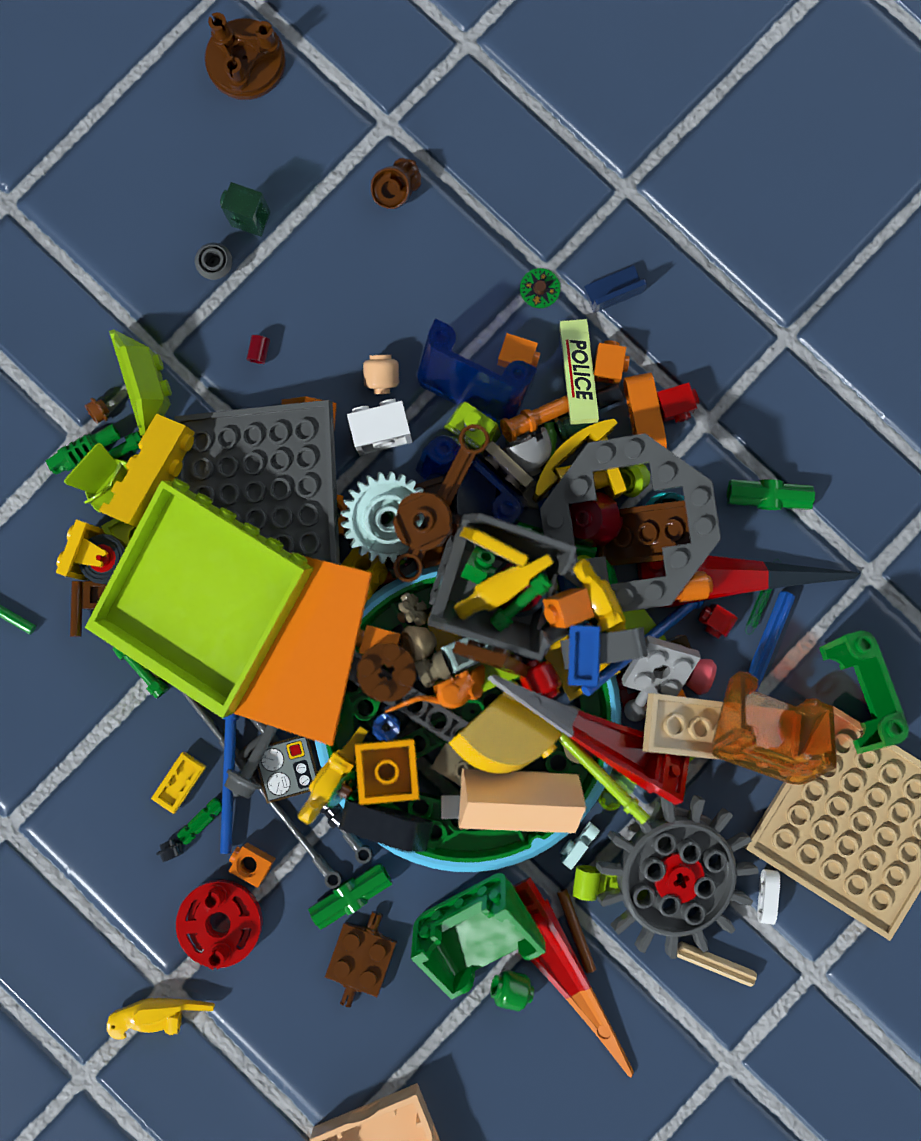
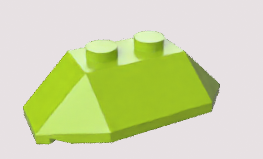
M110 330V337L139 433L143 437L156 413L165 416L171 405L168 396H171L172 392L168 381L163 380L160 371L164 370L163 362L160 355L155 354L149 347L116 330Z

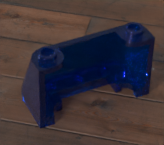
M435 318L429 330L417 372L419 384L424 389L456 405L464 401L469 403L498 425H500V420L503 418L510 419L517 416L534 383L538 368L518 360L511 362L506 367L503 375H499L452 352L456 342L455 331L450 325Z
M443 435L433 439L423 449L415 470L424 479L433 474L443 476L450 469L461 447L459 436ZM465 441V444H466L470 449L474 450V449ZM477 453L470 469L483 474L496 487L497 498L492 504L494 519L515 525L527 511V500L518 490L510 487L504 480V477L497 470L491 469L484 461V458Z

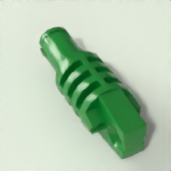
M110 424L93 435L85 434L82 438L76 439L75 442H70L68 446H63L57 450L58 453L45 462L49 470L55 475L66 470L71 471L97 443H101L106 447L120 440L121 435L117 428Z

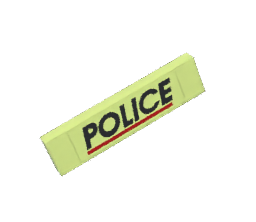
M587 319L560 321L559 327L570 425L597 423L599 415Z

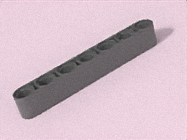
M354 651L348 680L361 688L357 678V668L362 655ZM381 668L382 671L378 674L381 679L386 677L388 681L392 680V674ZM412 687L411 690L399 700L392 702L384 701V703H386L390 707H393L402 702L407 701V699L410 697H417L424 694L420 693ZM421 701L422 707L417 713L409 712L406 706L396 709L447 743L455 737V733L459 728H465L469 724L443 706L428 701ZM435 712L442 713L446 718L445 726L441 729L434 728L430 722V718Z

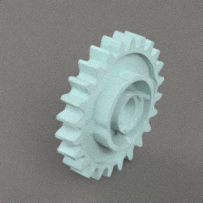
M391 471L387 478L381 472H378L376 480L367 475V484L364 485L358 481L359 490H349L353 499L343 501L349 507L348 510L341 511L342 516L348 518L341 523L342 527L349 528L344 536L347 539L354 538L350 545L352 548L360 546L358 553L361 556L369 552L368 558L370 561L379 556L380 562L384 564L389 556L394 563L397 555L406 553L410 547L402 543L394 529V516L397 514L400 502L405 497L416 492H423L424 490L421 487L414 489L416 482L412 479L405 483L406 476L403 474L395 479V474ZM385 511H392V521L388 524H382L380 522L381 515ZM423 513L419 515L420 520L416 522L418 527L421 526L425 518Z

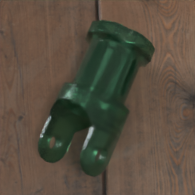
M569 415L562 419H553L555 430L562 442L567 440L568 436L595 424L570 425Z

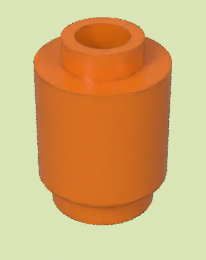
M696 571L675 600L686 602L707 599L709 593L713 590L711 577L707 576L704 571Z

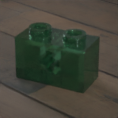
M230 182L228 190H224L221 195L220 206L231 227L262 237L271 213L263 193Z

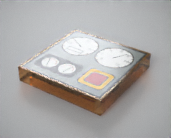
M296 736L269 744L257 766L267 803L310 792L309 786L318 774L310 740L303 736Z

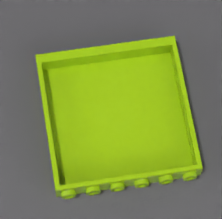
M176 478L173 481L161 480L85 628L221 718H225L236 711L314 568L307 564L308 560L304 556L295 552L291 554L284 550V545L280 541L271 537L267 539L260 535V530L256 526L247 522L243 524L236 520V514L225 508L219 509L212 505L213 500L201 493L196 495L188 490L190 486L187 483Z

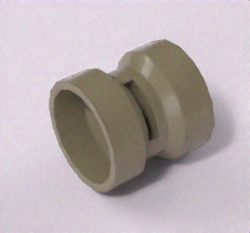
M442 650L434 653L432 659H422L415 662L418 675L426 688L434 685L439 678L446 680L453 677Z

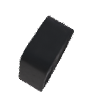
M347 799L345 800L338 829L396 850L425 852L428 848L434 822L392 808L375 804L360 805L357 800Z

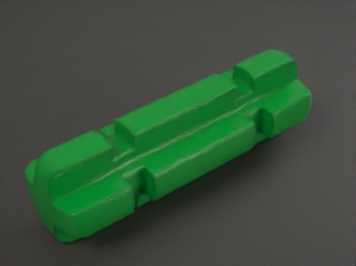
M217 797L213 798L206 805L207 808L204 807L187 824L188 827L185 826L177 834L182 843L185 845L189 844L196 837L195 834L198 835L215 818L214 815L217 816L222 811V801Z

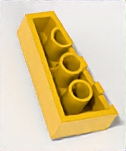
M156 413L139 442L141 451L139 454L130 457L126 464L127 474L122 482H115L111 489L115 495L109 504H102L99 512L137 527L161 480L173 481L180 474L183 466L182 460L186 451H189L194 443L195 432L181 423Z

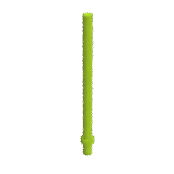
M557 729L562 735L558 741L624 806L623 810L627 814L631 813L641 824H644L650 816L638 805L640 801L636 797L632 799L576 741Z

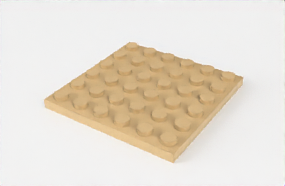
M830 706L797 759L796 767H792L751 834L752 842L744 846V848L891 941L921 891V761L896 745L857 754L853 741L862 735L863 729L860 722L838 708Z

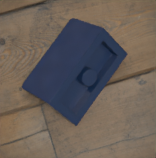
M633 265L585 285L583 290L593 313H596L643 293L647 282L646 279L640 280Z

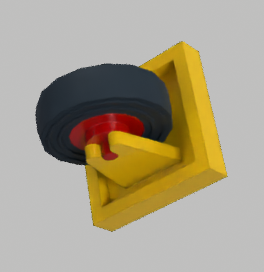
M76 519L75 523L68 530L66 547L58 556L56 573L87 581L89 579L94 583L108 584L127 546L119 538L105 534L102 528Z

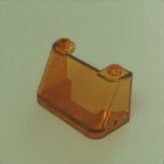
M739 671L729 679L712 740V754L715 757L795 785L806 784L837 768L833 706L814 698L807 699L798 706H793L756 692L758 679L748 672Z

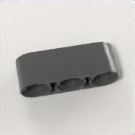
M644 628L601 634L600 664L648 657ZM570 639L560 641L565 669H569Z

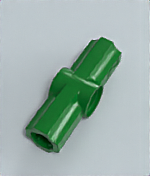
M731 479L727 487L726 498L727 504L757 506L758 509L782 510V508L811 510L815 501L814 486L784 484V481L763 479L758 482Z
M379 863L366 870L360 876L352 877L333 890V893L309 907L308 911L315 925L321 930L343 915H350L367 904L370 898L391 886L393 882L385 867Z

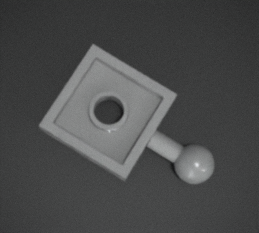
M646 636L648 657L633 659L622 677L623 686L640 690L636 699L626 703L624 707L625 716L634 722L642 720L646 716L648 693L677 696L701 658L699 651ZM662 665L668 666L663 671H654L655 668L661 667Z

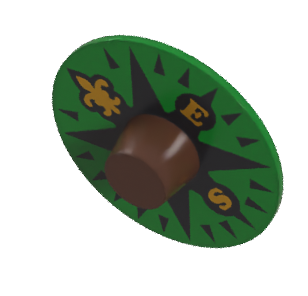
M533 269L522 278L520 293L528 305L534 308H546L558 299L560 282L557 276L547 269Z
M354 770L348 772L334 789L328 802L330 809L337 806L343 798L347 800L353 793L351 786L356 776Z

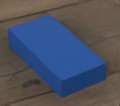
M570 626L568 685L600 686L601 627Z

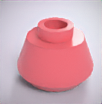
M700 659L685 682V685L697 695L706 694L710 690L717 671L714 661L712 659Z

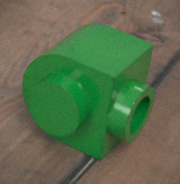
M476 545L461 577L478 585L494 576L497 568L492 565L497 555Z

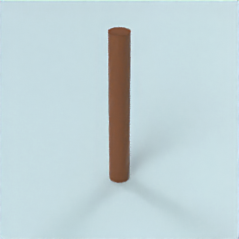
M562 889L557 892L585 972H594L596 966L568 890Z

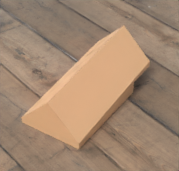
M462 768L459 828L576 833L586 809L578 774L539 771L491 773L480 769Z

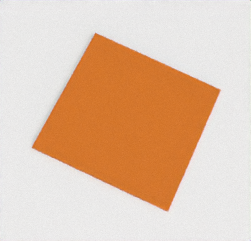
M304 556L308 560L307 564L313 567L314 570L234 714L333 746L372 573Z

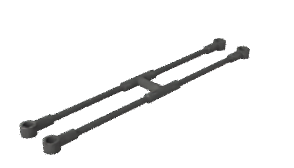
M182 692L220 740L219 744L224 749V734L202 706ZM250 719L261 734L240 751L237 747L235 748V764L241 772L267 724ZM276 734L271 740L270 745L281 743ZM255 771L251 779L261 785V788L258 790L267 800L264 785L258 779V774ZM269 801L268 803L313 858L312 862L325 877L326 886L331 889L337 888L342 881L341 873L333 870L321 854L318 855L277 801ZM341 830L344 834L343 838L354 850L356 860L362 864L369 862L373 855L371 848L363 845L356 835ZM359 851H368L369 857L362 859L359 856ZM330 875L338 877L336 884L329 882L328 877Z

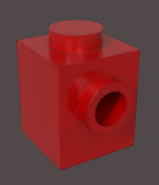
M689 382L657 392L663 422L675 419L676 423L691 419V414L698 409V394L695 389H691Z

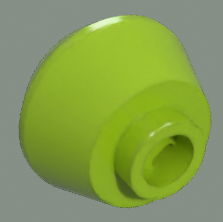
M644 464L619 468L627 489L623 493L625 496L630 498L637 497L648 487L650 473Z

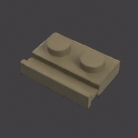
M491 441L483 452L482 457L491 469L497 470L510 487L523 494L530 487L533 478Z

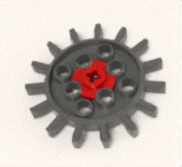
M698 795L693 796L687 816L675 815V805L661 797L663 818H659L651 823L647 820L644 824H641L633 816V819L641 829L630 840L624 838L620 833L610 831L607 836L616 846L624 849L619 863L606 861L597 862L596 868L601 874L617 876L618 888L598 894V901L603 907L623 901L627 910L610 925L619 935L637 920L643 926L634 944L640 952H646L656 933L666 936L665 952L671 959L677 958L679 937L691 934L695 944L704 953L708 951V944L703 929L717 921L719 926L731 934L735 931L731 921L722 914L730 901L751 906L753 900L744 892L735 890L737 876L757 874L758 867L752 862L736 863L733 852L752 842L750 836L743 831L725 840L720 835V832L729 823L733 815L722 808L710 824H706L700 820L705 800ZM668 836V843L664 847L659 848V840L662 837ZM689 845H693L692 853L688 856H683L684 849ZM714 854H718V860L714 864L709 865V858ZM653 863H658L657 870L652 874H647L648 867ZM704 880H708L707 887L698 891L699 884ZM648 890L647 896L644 899L637 900V895L640 891ZM673 898V902L668 908H662L663 902L666 899ZM698 906L696 914L688 917V911L692 907Z

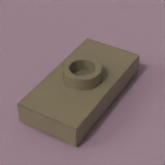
M447 743L444 744L431 766L432 769L460 786L462 768L478 769L466 762Z

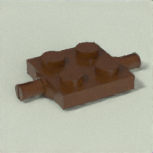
M376 911L371 912L367 926H357L346 921L344 922L325 978L336 981L345 987L340 1004L343 1006L346 1003L345 1007L352 1006L356 992H364L374 997L379 996L398 942L385 937L378 931L383 914H377Z

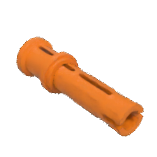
M567 395L534 410L524 409L513 418L501 419L500 427L506 440L513 442L517 436L526 432L533 433L538 429L539 425L569 412Z

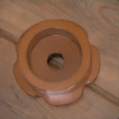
M90 398L91 402L87 403L85 408L91 418L97 424L103 420L108 421L106 415L110 411L101 399L96 401L94 398Z

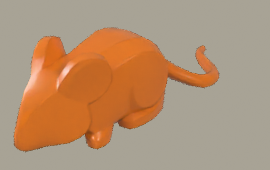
M480 665L470 672L468 670L456 674L455 677H450L434 685L436 697L417 696L387 709L385 713L387 714L418 701H428L440 704L445 708L454 709L462 706L469 699H478L483 694L485 667Z

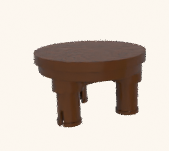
M213 13L214 21L211 17L208 19L209 26L212 29V36L205 51V66L213 84L227 96L241 100L256 99L272 91L280 82L286 66L283 44L273 30L272 25L267 21L260 22L248 18L227 22L222 13Z

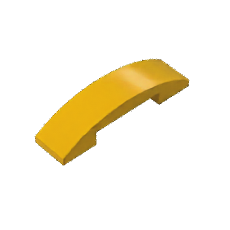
M615 419L595 423L582 429L565 441L545 465L536 484L532 499L537 502L556 485L559 477L553 472L554 468H558L586 441L590 443L606 438L615 429L618 422Z

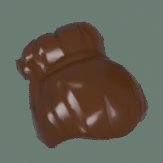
M399 158L394 162L393 166L382 168L375 173L371 180V194L373 200L379 206L387 209L399 208L409 200L411 193L421 186V174L416 162L410 159Z

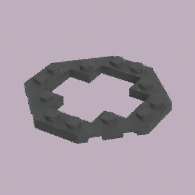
M645 433L588 443L540 508L544 536L575 547L569 505L597 500L593 472L650 463L654 491L683 487L691 543L662 548L666 571L665 577L610 584L622 612L671 605L721 540L712 481ZM575 551V554H574V555H576V562H578V561H580V560H577V554H576V551ZM606 556L586 559L591 563L600 579L606 580L609 583ZM573 569L563 575L577 587L583 588Z

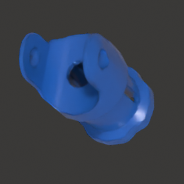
M384 713L374 721L372 730L375 737L381 741H387L396 737L400 731L401 723L395 714ZM384 723L390 724L391 728L389 731L382 729Z

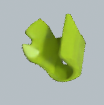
M97 443L64 479V483L85 491L88 500L84 501V503L91 504L99 512L102 504H109L115 495L111 491L115 482H122L127 474V461L113 459L101 443Z

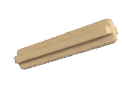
M679 942L678 958L749 987L755 984L757 973L754 970L707 951L703 953L701 949L685 942Z

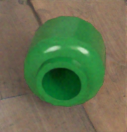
M503 970L499 975L494 976L490 987L491 998H494L497 1006L521 1011L526 1007L527 1003L532 1002L534 987L531 986L528 975Z

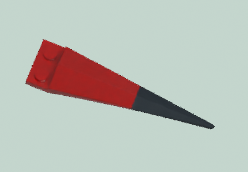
M708 555L697 570L704 571L712 579L713 590L709 593L708 598L686 602L674 600L671 605L661 607H674L766 589L855 579L860 573ZM664 561L637 563L639 580L666 576Z

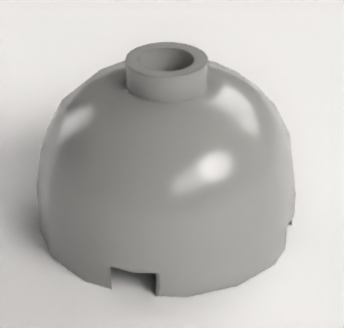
M544 427L540 428L541 433L526 432L517 436L513 442L505 440L507 446L502 448L530 477L541 473V467L548 462L551 456L552 444L547 429Z

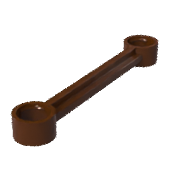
M471 424L461 431L459 436L461 447L436 494L449 507L476 454L483 452L489 445V433L480 425ZM472 428L480 429L485 435V443L476 450L470 449L465 444V433ZM429 516L425 517L421 524L425 529L428 527V522H430ZM409 547L407 553L400 555L394 562V573L397 578L404 582H412L418 579L424 571L422 559L427 550L423 551ZM405 557L414 558L419 564V572L411 578L406 577L400 571V561Z

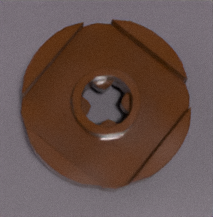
M416 492L408 495L400 502L397 514L394 516V529L402 543L413 549L423 551L435 549L442 545L453 531L451 510L448 504L436 494ZM422 513L425 517L429 516L430 518L426 529L423 526L418 527L416 523L420 520L419 515Z
M381 643L369 648L363 654L357 668V678L362 690L369 697L380 702L399 700L411 690L415 681L416 667L413 658L404 648L391 643ZM383 664L387 667L393 666L395 669L392 673L393 679L390 681L386 677L381 679L378 675L382 671L380 666Z

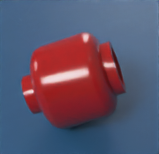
M535 659L526 664L531 669H529L526 677L520 676L519 678L523 688L549 699L560 693L559 688L562 685V680L551 662L544 661L540 663Z

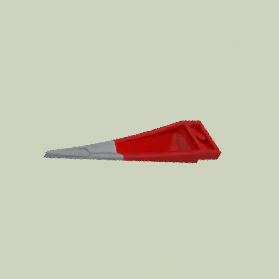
M497 675L488 677L490 682L648 793L654 792L675 805L683 802L690 756L643 751L644 732L569 707Z

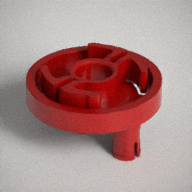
M224 879L208 881L195 888L182 902L176 917L178 941L184 952L192 960L212 970L214 968L219 969L232 966L247 957L257 944L263 925L261 908L255 896L243 885ZM222 912L229 917L230 928L228 931L217 932L212 928L210 920L214 913ZM241 929H244V935H243V938H242V940H241V942H240V939H241L242 934H243V930H241Z

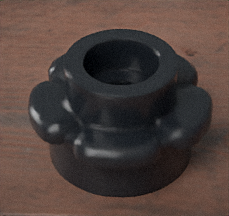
M176 839L167 841L159 845L161 851L156 854L157 856L160 855L162 862L171 860L184 854L182 849L183 843H177Z

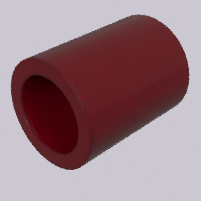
M251 335L246 360L257 364H265L270 339L260 335Z

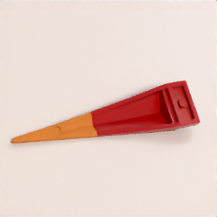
M531 877L513 885L545 939L546 953L530 961L570 1003L612 1054L625 1073L632 1078L634 1071L548 900H544Z

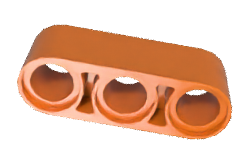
M649 372L623 377L624 393L633 435L645 433L667 449V440L653 374Z

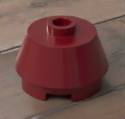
M596 492V501L572 504L570 507L574 536L581 543L589 547H601L608 544L618 536L623 524V517H620L617 502L602 492Z

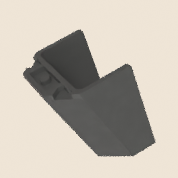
M479 513L463 515L459 521L455 537L450 536L446 543L432 587L429 604L433 606L428 618V626L542 661V657L547 654L550 647V639H548L547 632L541 630V627L547 622L544 615V604L531 615L513 617V623L502 632L496 629L490 621V618L499 609L498 607L491 611L486 609L478 611L464 620L459 619L454 606L471 596L475 592L474 587L477 585L461 577L476 544L459 535L463 527L468 526L489 535L534 560L549 554L553 563L546 567L545 571L553 586L549 589L547 598L555 595L557 591V576L565 575L574 568L576 563V555L574 554L577 547ZM497 555L492 566L498 569L506 560Z

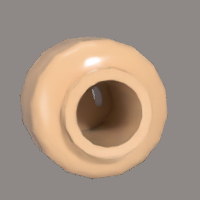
M391 354L369 355L370 359L363 363L365 387L374 389V394H390V388H395L399 385L398 361L392 359Z

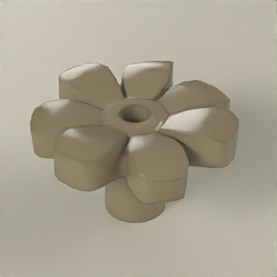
M406 592L401 596L403 602L399 604L401 612L397 614V617L402 623L414 621L418 627H421L428 619L427 614L424 612L427 606L423 601L418 603L417 596Z

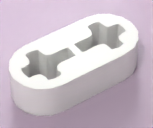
M763 869L761 872L757 907L759 923H776L780 892V874L777 870Z

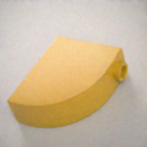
M504 691L448 743L466 762L480 770L491 773H510L523 768L540 756L546 758L557 748L554 743L562 735L552 724Z

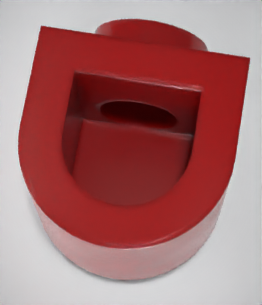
M711 604L710 607H704L698 620L706 626L705 632L719 639L721 635L724 637L728 636L738 617L718 604Z

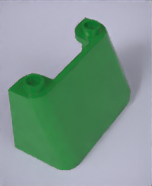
M857 631L819 647L823 661L830 659L837 661L840 664L841 670L854 667L873 720L860 723L863 729L862 735L853 741L857 754L885 748L904 741L909 732L908 724L875 637L867 631Z
M502 873L494 874L420 914L413 926L411 959L451 1000L472 989L476 970L517 949L525 960H531L546 953L543 935L514 886Z

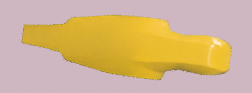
M547 554L524 567L513 566L474 587L475 592L471 596L454 606L459 619L464 620L484 609L491 611L505 603L525 588L532 577L553 563L552 559Z
M582 559L576 562L573 570L582 583L583 588L587 589L594 617L598 621V626L601 627V632L626 630L624 614L610 584L606 580L600 579L588 560Z
M360 726L345 747L335 751L321 768L309 786L311 794L298 814L300 820L306 824H312L321 809L329 802L338 783L355 765V743H362L368 730Z
M147 998L113 1011L108 1017L107 1031L112 1038L117 1040L125 1039L127 1036L126 1031L129 1028L147 1033L164 1030L169 1035L179 1034L183 1010L213 1011L215 1004L188 999Z

